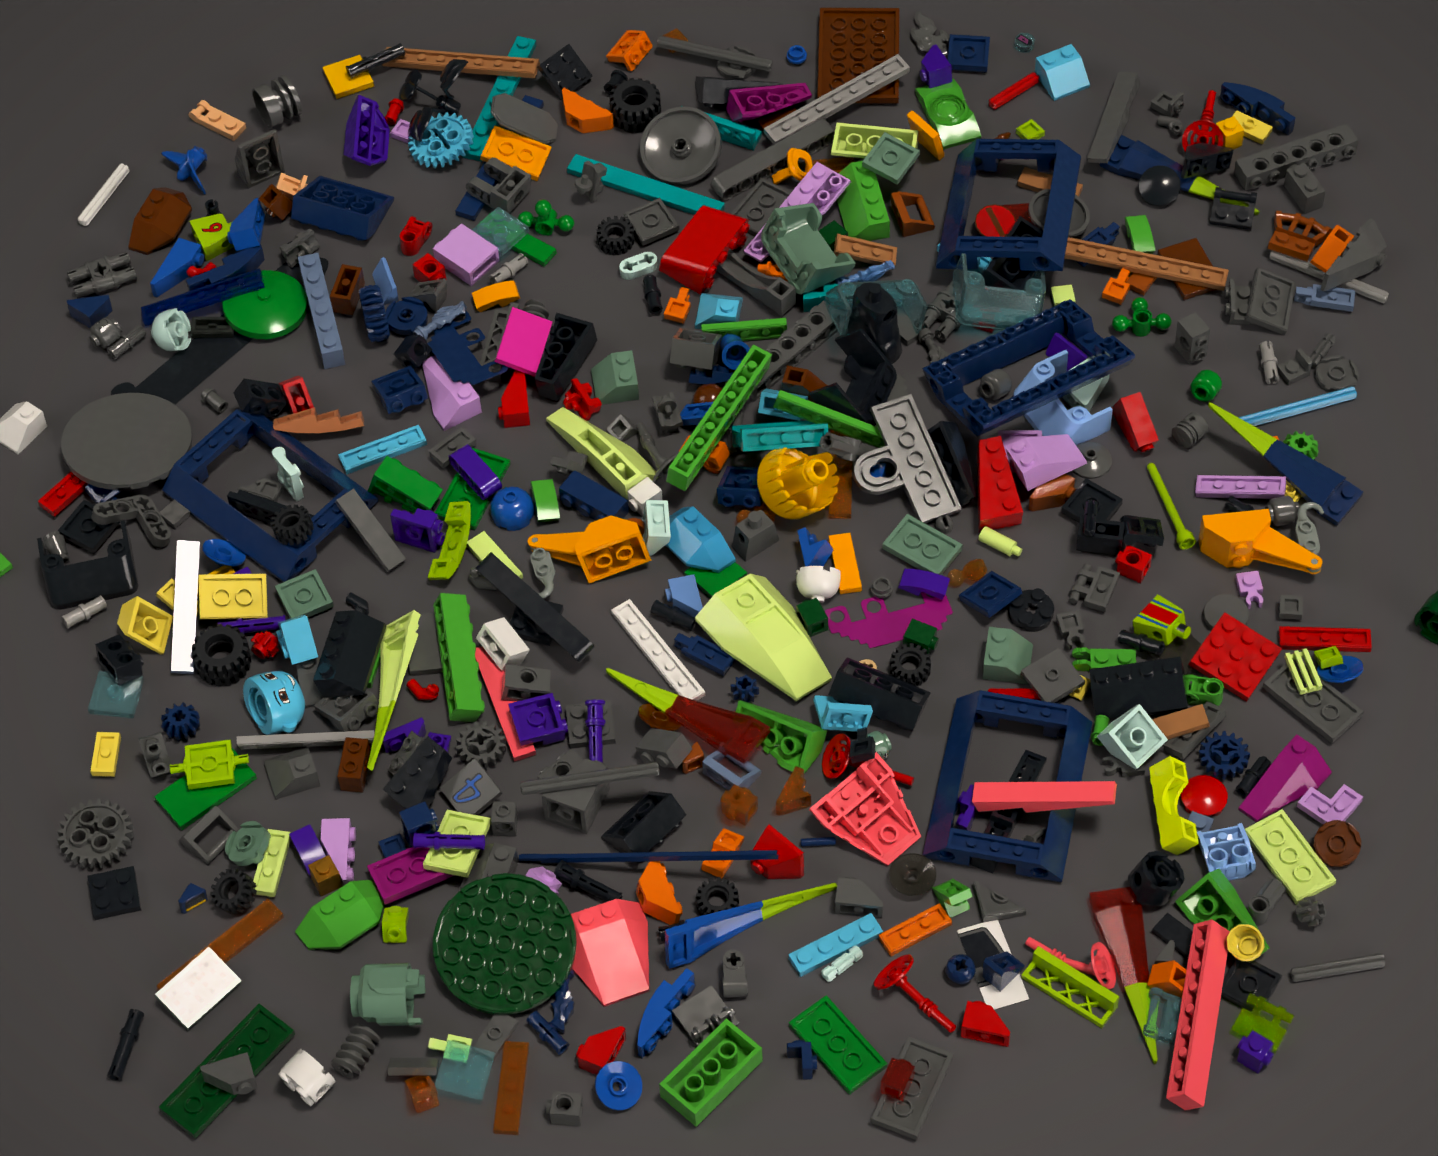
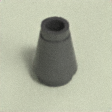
M58 531L45 535L43 538L44 547L50 554L60 555L63 558L64 564H66L70 558L64 536Z

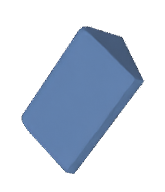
M383 257L377 264L372 276L375 284L380 287L383 303L386 305L393 301L397 302L398 293L386 258Z

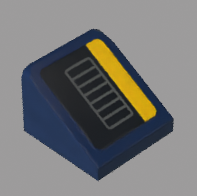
M190 883L178 900L181 913L185 914L208 900L206 890Z

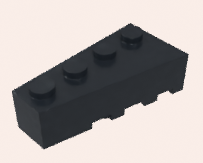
M560 313L555 315V323L551 327L550 338L545 345V353L541 358L535 376L539 396L556 401L559 400L597 342L593 323Z

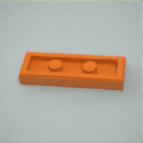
M939 903L879 934V940L890 957L951 926L952 920Z

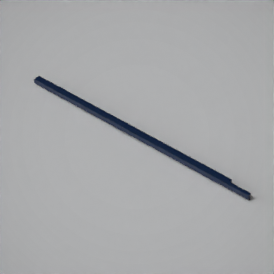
M777 850L519 855V861L559 863L561 860H564L566 863L766 860L778 859L779 855H777Z

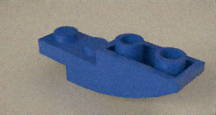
M686 968L672 985L664 980L651 997L639 1027L637 1043L639 1057L643 1058L647 1053H651L656 1048L658 1040L662 1035L666 1036L672 1029V1010L678 1007L685 995L689 996L695 988L694 973Z

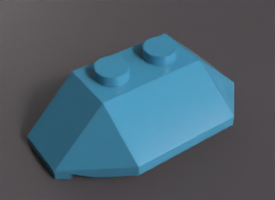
M694 506L683 507L669 516L671 538L670 542L665 546L686 566L719 573L736 562V558L721 532Z

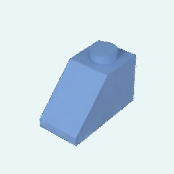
M694 574L668 579L669 588L665 589L667 602H672L673 607L676 606L680 608V611L696 617L703 607Z

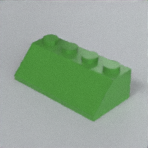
M862 161L850 163L838 173L851 181L836 200L844 229L848 231V236L867 241L890 238V220L876 173L863 167Z

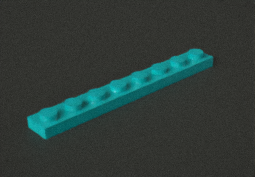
M517 36L508 56L531 58L537 45L536 40ZM497 77L473 128V144L469 145L470 150H464L466 156H463V158L482 162L480 157L494 125L499 127V123L491 114L492 98L503 93L513 96L521 77Z

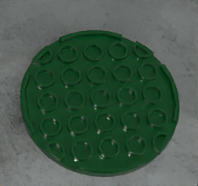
M509 873L494 874L490 877L475 880L461 888L441 911L433 934L434 960L438 973L446 987L456 998L469 1007L490 1014L525 1012L551 998L568 978L575 961L577 947L574 922L562 899L547 885L536 879Z

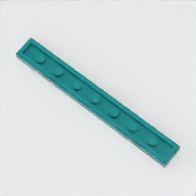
M575 154L567 167V173L581 177L584 162L589 160L594 165L601 163L607 168L606 175L601 177L603 185L651 201L661 198L666 206L693 215L703 205L721 211L725 208L724 202Z

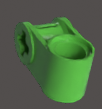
M1192 674L1185 675L1188 705H1204L1207 701L1217 706L1222 703L1224 690L1222 681L1216 678L1199 677Z

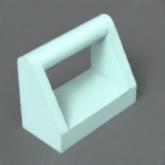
M646 500L642 515V521L645 523L643 539L650 556L670 542L668 500Z

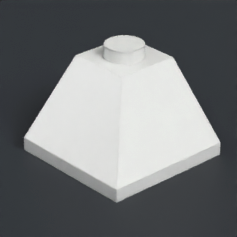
M27 401L15 404L0 418V443L16 454L22 452L47 428L43 411Z

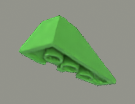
M1220 869L1206 874L1175 901L1194 924L1214 920L1228 931L1239 924H1249L1258 929L1235 888ZM1265 939V948L1262 954L1265 953L1268 949H1270Z

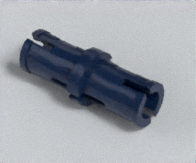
M534 1011L528 1016L526 1022L539 1033V1038L542 1041H546L558 1055L568 1049L570 1044L556 1031L557 1028L554 1024H549L538 1011ZM542 1027H544L554 1038H551Z

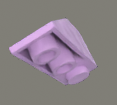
M350 818L322 819V847L326 856L330 855L339 871L342 886L350 881H354V870L350 868V864L355 861V849L352 847V841H356V828L351 826Z

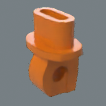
M768 261L767 264H758V272L773 277H781L788 281L777 264L772 265L771 261Z

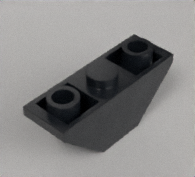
M1208 143L1187 146L1181 177L1185 179L1230 168L1234 150Z

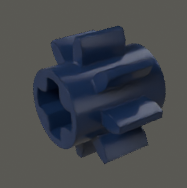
M748 675L740 678L736 677V684H731L733 700L754 702V695L759 694L756 679L752 680Z

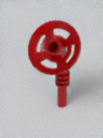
M1213 90L1208 91L1201 120L1191 123L1183 133L1182 145L1185 152L1189 145L1209 143V137H1212L1211 144L1214 145L1216 135H1218V146H1223L1222 131L1213 123V107L1216 92ZM1192 130L1193 133L1190 138L1191 144L1188 145V134ZM1195 134L1198 135L1196 142H1194Z
M845 734L834 736L825 749L822 769L824 775L830 779L839 777L847 765L858 768L864 763H852L850 759L851 741ZM842 741H846V742H847V745H846V744H841V742H842ZM834 769V770H836V771H838V772H837V773H833L831 770ZM892 770L895 781L912 786L914 777Z
M910 954L895 959L878 974L874 981L876 989H885L894 984L900 986L928 1017H933L950 1033L956 1029V1025L938 1010V1006L933 1001L923 997L907 981L906 974L914 962V958Z

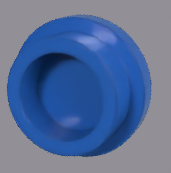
M794 45L787 52V59L790 63L801 64L807 59V53L802 46Z

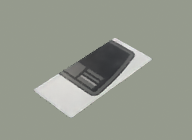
M998 920L983 922L957 931L966 955L974 961L976 966L974 976L987 1005H991L993 1009H998L1029 999L1020 974L1001 992L982 977L985 958L1006 951L1011 954Z

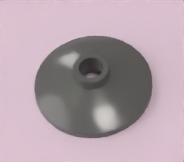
M1084 442L1076 445L1087 461V464L1072 470L1076 475L1087 479H1095L1104 476L1110 470L1112 456L1106 447L1095 442Z

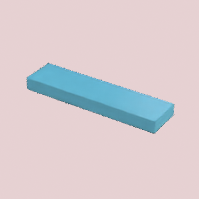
M416 425L340 453L338 456L346 474H350L382 462L386 456L393 458L427 445V440L420 426Z

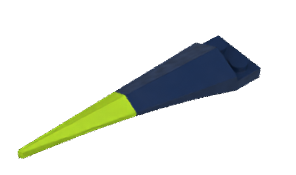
M1123 135L1120 136L1108 163H1100L1099 165L1117 175L1140 179L1142 174L1153 166H1167L1177 173L1180 179V190L1214 200L1215 189L1218 187L1199 175L1183 179L1181 177L1182 165L1139 140L1133 141ZM1220 198L1221 203L1249 207V204L1243 201ZM1256 208L1254 215H1259L1260 211Z
M1211 402L1208 403L1209 408L1242 436L1282 476H1286V480L1307 502L1319 504L1324 511V514L1321 516L1335 526H1338L1363 496V491L1345 480L1346 477Z

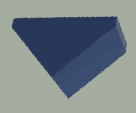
M109 295L67 300L71 317L89 328L113 311Z
M1006 951L985 958L982 977L1001 992L1024 969L1025 965Z

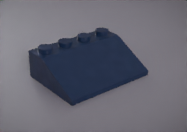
M318 176L293 196L291 219L298 220L302 224L315 225L319 229L333 230L340 235H350L357 240H367L377 231L392 205L394 197Z

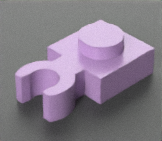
M1259 572L1237 573L1235 579L1240 597L1247 596L1245 604L1248 609L1251 608V601H1256L1259 608H1262L1263 597L1260 594L1263 593V587Z

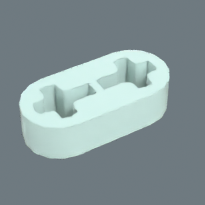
M644 252L623 260L619 266L621 277L626 280H632L655 271L658 266L657 256L652 252Z

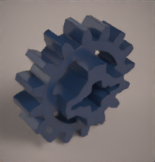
M1223 731L1222 735L1219 736L1217 732H1214L1213 738L1206 736L1205 743H1201L1198 756L1201 759L1200 765L1206 766V773L1213 771L1214 778L1220 774L1223 780L1226 779V775H1230L1233 779L1236 772L1242 774L1243 769L1248 766L1250 752H1247L1248 744L1242 745L1243 738L1235 739V733L1227 736L1226 731Z

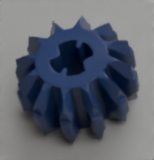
M182 702L180 706H177L174 703L172 709L166 708V714L161 715V726L170 739L175 737L179 742L181 737H184L188 741V735L196 736V729L200 728V716L192 704L186 706Z

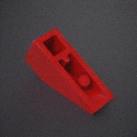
M515 370L501 398L502 407H498L499 420H504L505 428L530 425L525 373Z

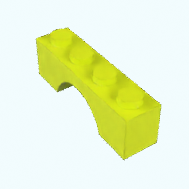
M1169 756L1149 767L1150 782L1153 789V802L1156 808L1160 844L1162 849L1179 855L1198 845L1199 842L1196 824L1180 817L1177 809L1179 796L1188 784L1186 765L1184 762Z

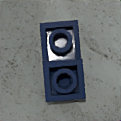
M725 364L714 366L712 374L708 373V371L691 370L689 383L715 384L725 382L730 379L735 370L728 368Z

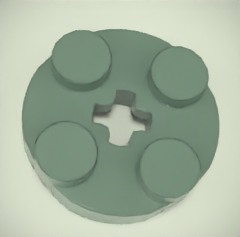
M248 821L240 825L242 828L237 833L233 831L225 844L226 854L237 866L260 863L264 858V852L271 838V834L256 821Z

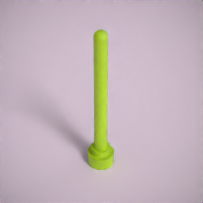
M1149 463L1147 469L1177 531L1176 541L1179 548L1183 550L1189 549L1195 545V537L1192 532L1185 529L1155 464Z

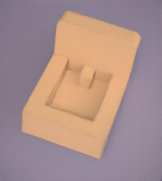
M281 173L276 188L293 200V196L308 185L306 184L308 176L303 175L302 179L298 180Z

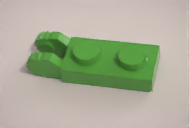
M1086 647L1074 648L1072 657L1079 660H1074L1072 665L1078 671H1090L1089 669L1136 663V649L1089 650Z

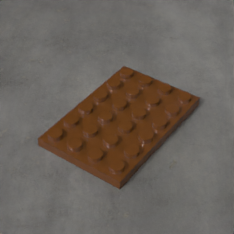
M820 8L818 98L899 54L900 8ZM899 78L855 103L899 104Z

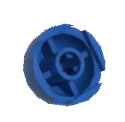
M514 486L499 490L493 497L490 506L492 520L499 528L500 526L507 528V531L525 528L530 524V520L535 514L530 495L523 489Z

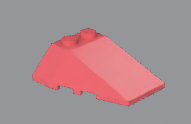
M877 752L874 759L861 764L850 776L809 809L824 828L886 866L922 837L910 810L907 809L902 798V791L898 789L894 780L892 769Z
M614 899L572 913L571 917L574 922L577 939L576 955L572 970L584 981L586 987L605 1007L649 992L648 921L640 903Z

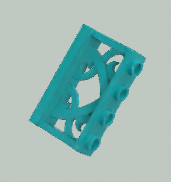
M807 420L733 425L731 427L732 446L741 447L743 452L782 449L784 447H787V449L821 446L819 444L821 437L828 432L827 423L815 424Z

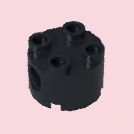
M1153 851L1147 853L1128 875L1130 887L1136 895L1137 902L1141 905H1166L1184 883V872L1180 864L1175 859L1173 861L1168 859L1169 855L1164 852Z

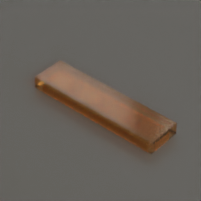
M505 1041L494 1134L519 1135L529 1055L528 1042Z

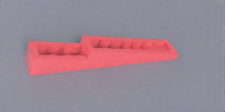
M1115 781L975 782L972 803L978 812L1023 808L1025 813L1115 804L1117 784Z

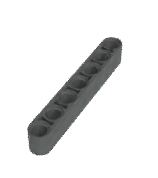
M820 119L718 174L712 179L710 185L722 200L728 201L754 187L761 178L767 180L777 171L787 168V152L789 149H801L808 152L811 156L833 144L835 129L825 119Z

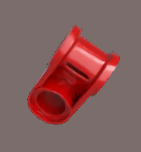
M414 216L409 218L406 226L400 232L401 251L404 255L414 256L419 252L431 235L433 227L431 222L419 221Z

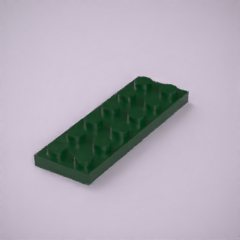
M258 1004L159 1106L160 1112L196 1139L238 1095H233L205 1082L200 1066L248 1052L254 1076H256L295 1035V1031L261 1004Z

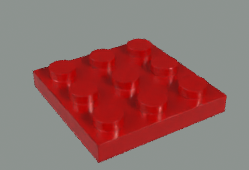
M1224 612L1189 662V665L1208 678L1219 679L1222 681L1224 688L1247 702L1283 648Z

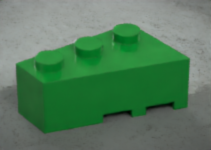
M389 456L385 457L373 475L368 488V492L372 495L376 493L385 497L384 501L391 503L393 500L403 504L402 509L415 513L417 508L432 510L443 491L437 483L428 481L417 471L410 470L402 465L399 460Z

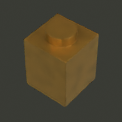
M330 855L308 865L311 879L321 897L343 887L339 871Z

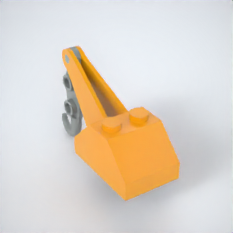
M1307 502L1299 507L1295 528L1298 544L1270 527L1271 517L1269 509L1202 515L1198 540L1200 551L1226 568H1241L1249 566L1253 560H1258L1310 574H1317L1321 571L1322 559L1317 556L1320 552V543L1316 527L1307 517L1306 511L1314 508L1321 515L1324 514V511L1319 504L1314 502Z
M611 515L589 523L584 532L534 534L527 541L533 552L530 559L535 575L545 585L544 591L538 593L543 599L548 597L554 588L555 568L552 558L582 566L589 584L651 561L637 523Z

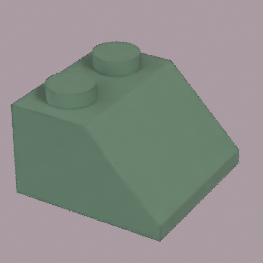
M632 350L611 353L591 369L595 397L600 399L602 405L639 400L638 381Z
M989 627L983 679L1028 685V682L1021 675V670L1031 664L1033 644L1012 629Z

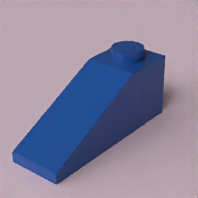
M259 197L255 198L231 223L227 236L229 243L234 245L236 251L260 246L265 213L261 202L258 200Z
M178 238L150 282L154 297H159L188 278L187 270L190 266L198 268L203 264L205 256L201 244Z

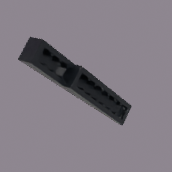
M1025 750L1009 782H1037L1047 757ZM1023 808L994 810L984 834L1010 838ZM972 857L971 861L972 866L992 874L998 864L997 861Z

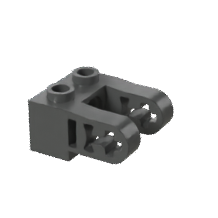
M492 157L485 163L484 170L490 177L499 181L500 184L494 187L478 177H472L466 184V189L473 197L501 214L508 216L530 192L531 175L515 165L511 167Z

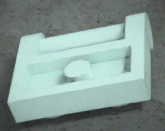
M274 448L272 455L277 462L278 480L284 484L286 490L297 502L304 498L302 491L304 485L299 477L301 472L296 464L292 465L286 458L284 448Z

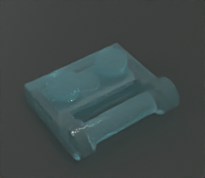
M1157 987L1150 988L1148 995L1150 1005L1147 1024L1144 1025L1143 1034L1147 1037L1175 1045L1182 998L1166 993ZM1161 1002L1164 1003L1161 1028L1159 1029L1156 1024L1159 1004Z

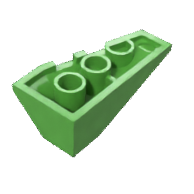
M741 700L738 701L733 723L751 739H755L767 754L770 753L778 760L777 763L781 767L799 775H804L822 752L827 733L826 729H822L810 722Z

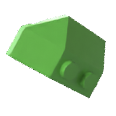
M373 880L350 881L311 907L295 930V934L308 950L341 949L380 923L384 902Z

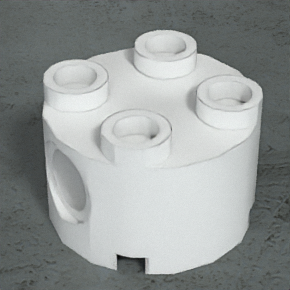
M299 1049L278 1073L284 1080V1084L293 1092L296 1090L301 1095V1099L310 1107L314 1103L316 1104L336 1082L329 1072L325 1074L324 1067L302 1049Z

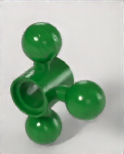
M539 200L536 203L535 211L538 217H534L528 211H524L518 216V223L521 227L528 228L535 224L536 232L541 235L552 234L554 226H558L565 232L572 230L574 227V220L569 215H563L557 219L556 211L552 209L550 202L547 200Z
M1141 297L1135 298L1132 301L1133 319H1127L1124 315H1117L1112 320L1114 330L1123 332L1128 327H1132L1133 334L1139 337L1147 336L1151 331V326H1156L1160 330H1166L1172 323L1171 317L1166 313H1161L1156 318H1152V313L1147 310L1148 302Z

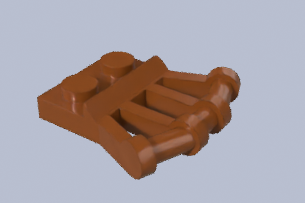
M1276 210L1274 214L1275 232L1269 241L1268 249L1308 262L1314 248L1326 240L1332 228L1321 225L1315 221V218L1302 217V214L1297 212L1296 214H1288ZM1282 221L1292 222L1288 230L1282 229ZM1298 224L1306 226L1302 235L1295 233ZM1312 229L1319 233L1313 238L1308 237Z

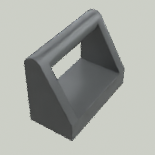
M214 806L178 841L206 864H209L225 849L229 835L233 831L237 833L240 829L217 806ZM216 820L230 831L205 853L193 840L209 824Z

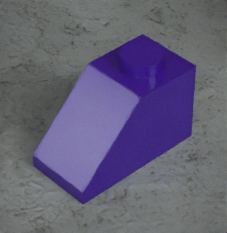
M936 44L932 45L921 61L922 70H920L921 80L926 82L929 88L952 82L951 64Z

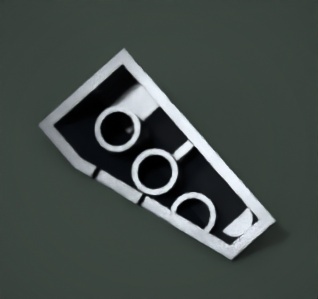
M940 421L927 431L962 507L976 498L965 443L955 422Z

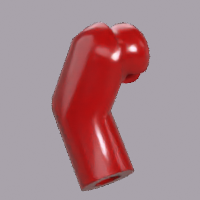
M209 262L203 269L190 266L187 270V275L193 277L216 268V266L212 262Z
M415 679L409 680L406 684V687L419 700H433L438 696L439 687L436 684H429L425 688Z

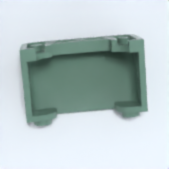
M814 203L774 208L761 233L764 247L788 282L796 288V293L798 294L811 292L850 273L856 264L848 253H841L836 257L818 231L822 215Z

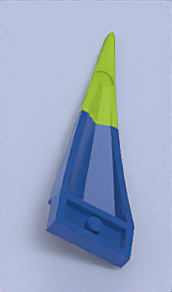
M831 883L687 919L682 925L665 929L666 964L670 969L691 963L724 941L755 924L795 905L837 889V884Z

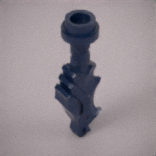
M572 969L564 984L555 993L556 1000L551 1003L554 1009V1018L549 1024H554L557 1028L556 1031L562 1034L565 1033V1023L569 1021L574 1013V998L571 996L572 993L569 991L568 986L569 980L574 977Z

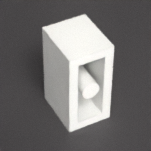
M504 617L484 623L476 637L501 671L505 670L506 664L521 665L530 650Z

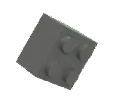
M680 328L672 339L670 363L675 364L679 368L691 366L696 367L698 371L712 370L719 360L722 335Z

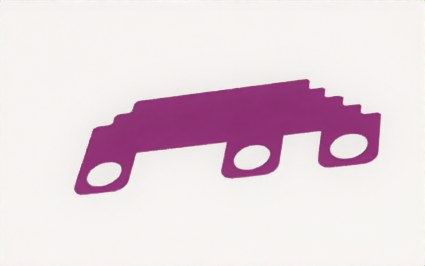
M921 592L924 604L890 613L887 611L883 598L872 597L864 599L861 602V607L866 619L851 622L848 611L844 606L827 609L825 613L828 617V626L832 634L838 632L841 637L849 636L852 641L859 640L860 644L867 643L869 648H874L903 640V636L912 618L936 627L937 631L942 630L941 623L947 622L946 616L951 615L953 611L946 594L941 600L936 597H929L926 593ZM871 601H877L880 603L881 609L876 613H871L867 610V604ZM836 610L841 611L844 614V619L841 622H833L830 619V614Z

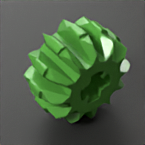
M1295 430L1293 435L1287 434L1285 440H1283V443L1312 459H1316L1318 456V441L1314 440L1313 434L1307 436L1305 431L1299 434Z

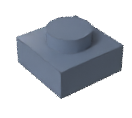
M1194 811L1191 812L1188 819L1196 824L1197 832L1210 831L1214 822L1213 818Z

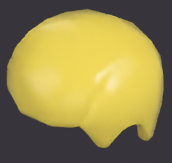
M1249 924L1235 926L1227 936L1228 951L1242 962H1250L1259 958L1265 948L1264 937L1261 932Z

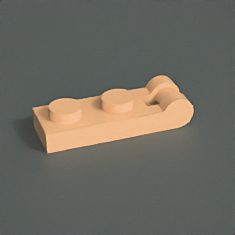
M201 100L197 104V108L192 109L189 113V117L194 122L232 141H235L246 129L244 122L210 106L205 100Z

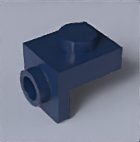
M90 484L84 488L96 504L116 500L120 493L119 490L104 489Z
M796 1040L792 1043H787V1058L802 1057L803 1080L813 1079V1070H817V1055H812L811 1042Z

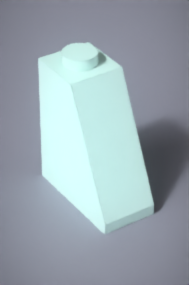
M1089 357L1080 364H1084L1092 359ZM1109 375L1062 398L1072 408L1080 406L1090 412L1108 382Z

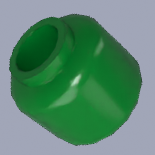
M1202 370L1193 379L1190 390L1195 398L1208 402L1213 400L1222 388V381L1217 373L1211 370Z

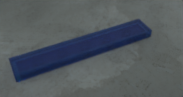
M259 268L141 307L143 322L145 326L153 324L155 317L168 309L177 308V311L188 313L264 288L262 271Z

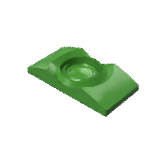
M953 78L951 83L934 88H929L928 85L915 88V93L932 128L939 133L943 150L981 139V133L974 113L969 109L961 87Z

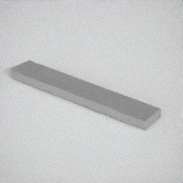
M375 731L237 736V745L241 750L344 745L346 737L368 739L369 744H372Z

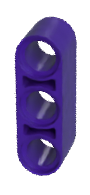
M468 444L448 456L452 467L482 500L502 489V484L496 474Z

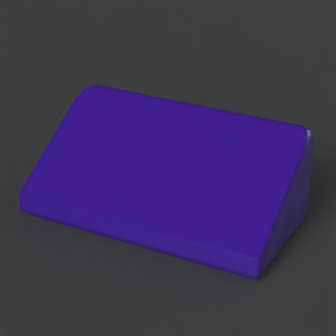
M1057 332L1054 334L1046 350L1048 357L1067 350V371L1088 358L1086 354Z

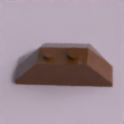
M166 187L152 189L134 218L128 246L129 250L148 255L153 252L152 250L161 248L176 238L192 211V207L183 192Z

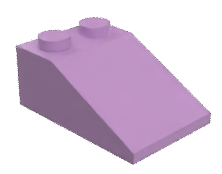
M1068 434L1025 437L1005 446L1009 463L1027 491L1087 464L1086 459Z

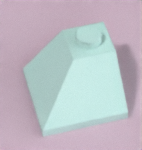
M1137 704L1111 722L1097 735V738L1111 755L1134 769H1138L1168 740L1140 704Z

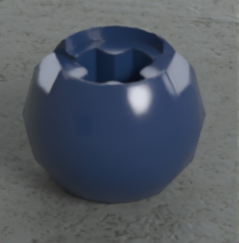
M964 954L953 955L947 961L945 967L948 978L953 983L960 985L968 983L973 979L976 972L974 961Z

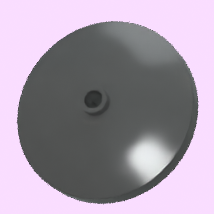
M686 106L674 107L658 114L645 128L640 142L641 158L649 173L657 180L670 185H686L702 179L714 168L722 149L721 135L713 119L697 108Z

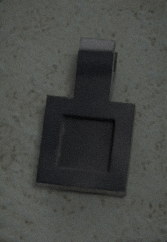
M867 727L857 729V740L850 743V759L852 763L864 762L875 758L876 743L873 736L867 735Z

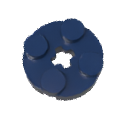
M403 297L402 301L397 303L393 301L386 309L389 330L399 335L411 336L416 327H424L428 322V312L424 307V303L414 297ZM407 314H410V316H411L410 318H403V317H402V316H406Z

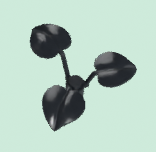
M453 59L445 66L440 76V81L442 82L440 88L446 95H440L439 97L417 86L422 78L420 71L412 70L409 72L405 83L400 89L399 98L402 101H407L416 89L436 100V105L438 106V108L425 106L414 114L409 124V133L415 140L422 142L423 133L430 122L433 112L443 115L448 112L450 116L453 113L457 114L459 112L461 104L454 100V96L448 92V89L466 64L469 63L468 61Z

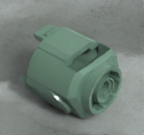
M410 963L365 964L360 970V975H353L351 978L350 1004L352 1016L362 1017L367 1022H377L380 1026L410 1025L413 1027L415 1025H423V1019L413 1018L414 995L426 993L425 975H420L418 969H412Z

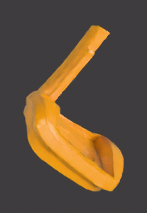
M797 148L789 149L787 152L788 167L772 175L773 183L777 185L791 176L801 181L813 167L810 154ZM799 158L803 159L806 163L805 172L798 166Z

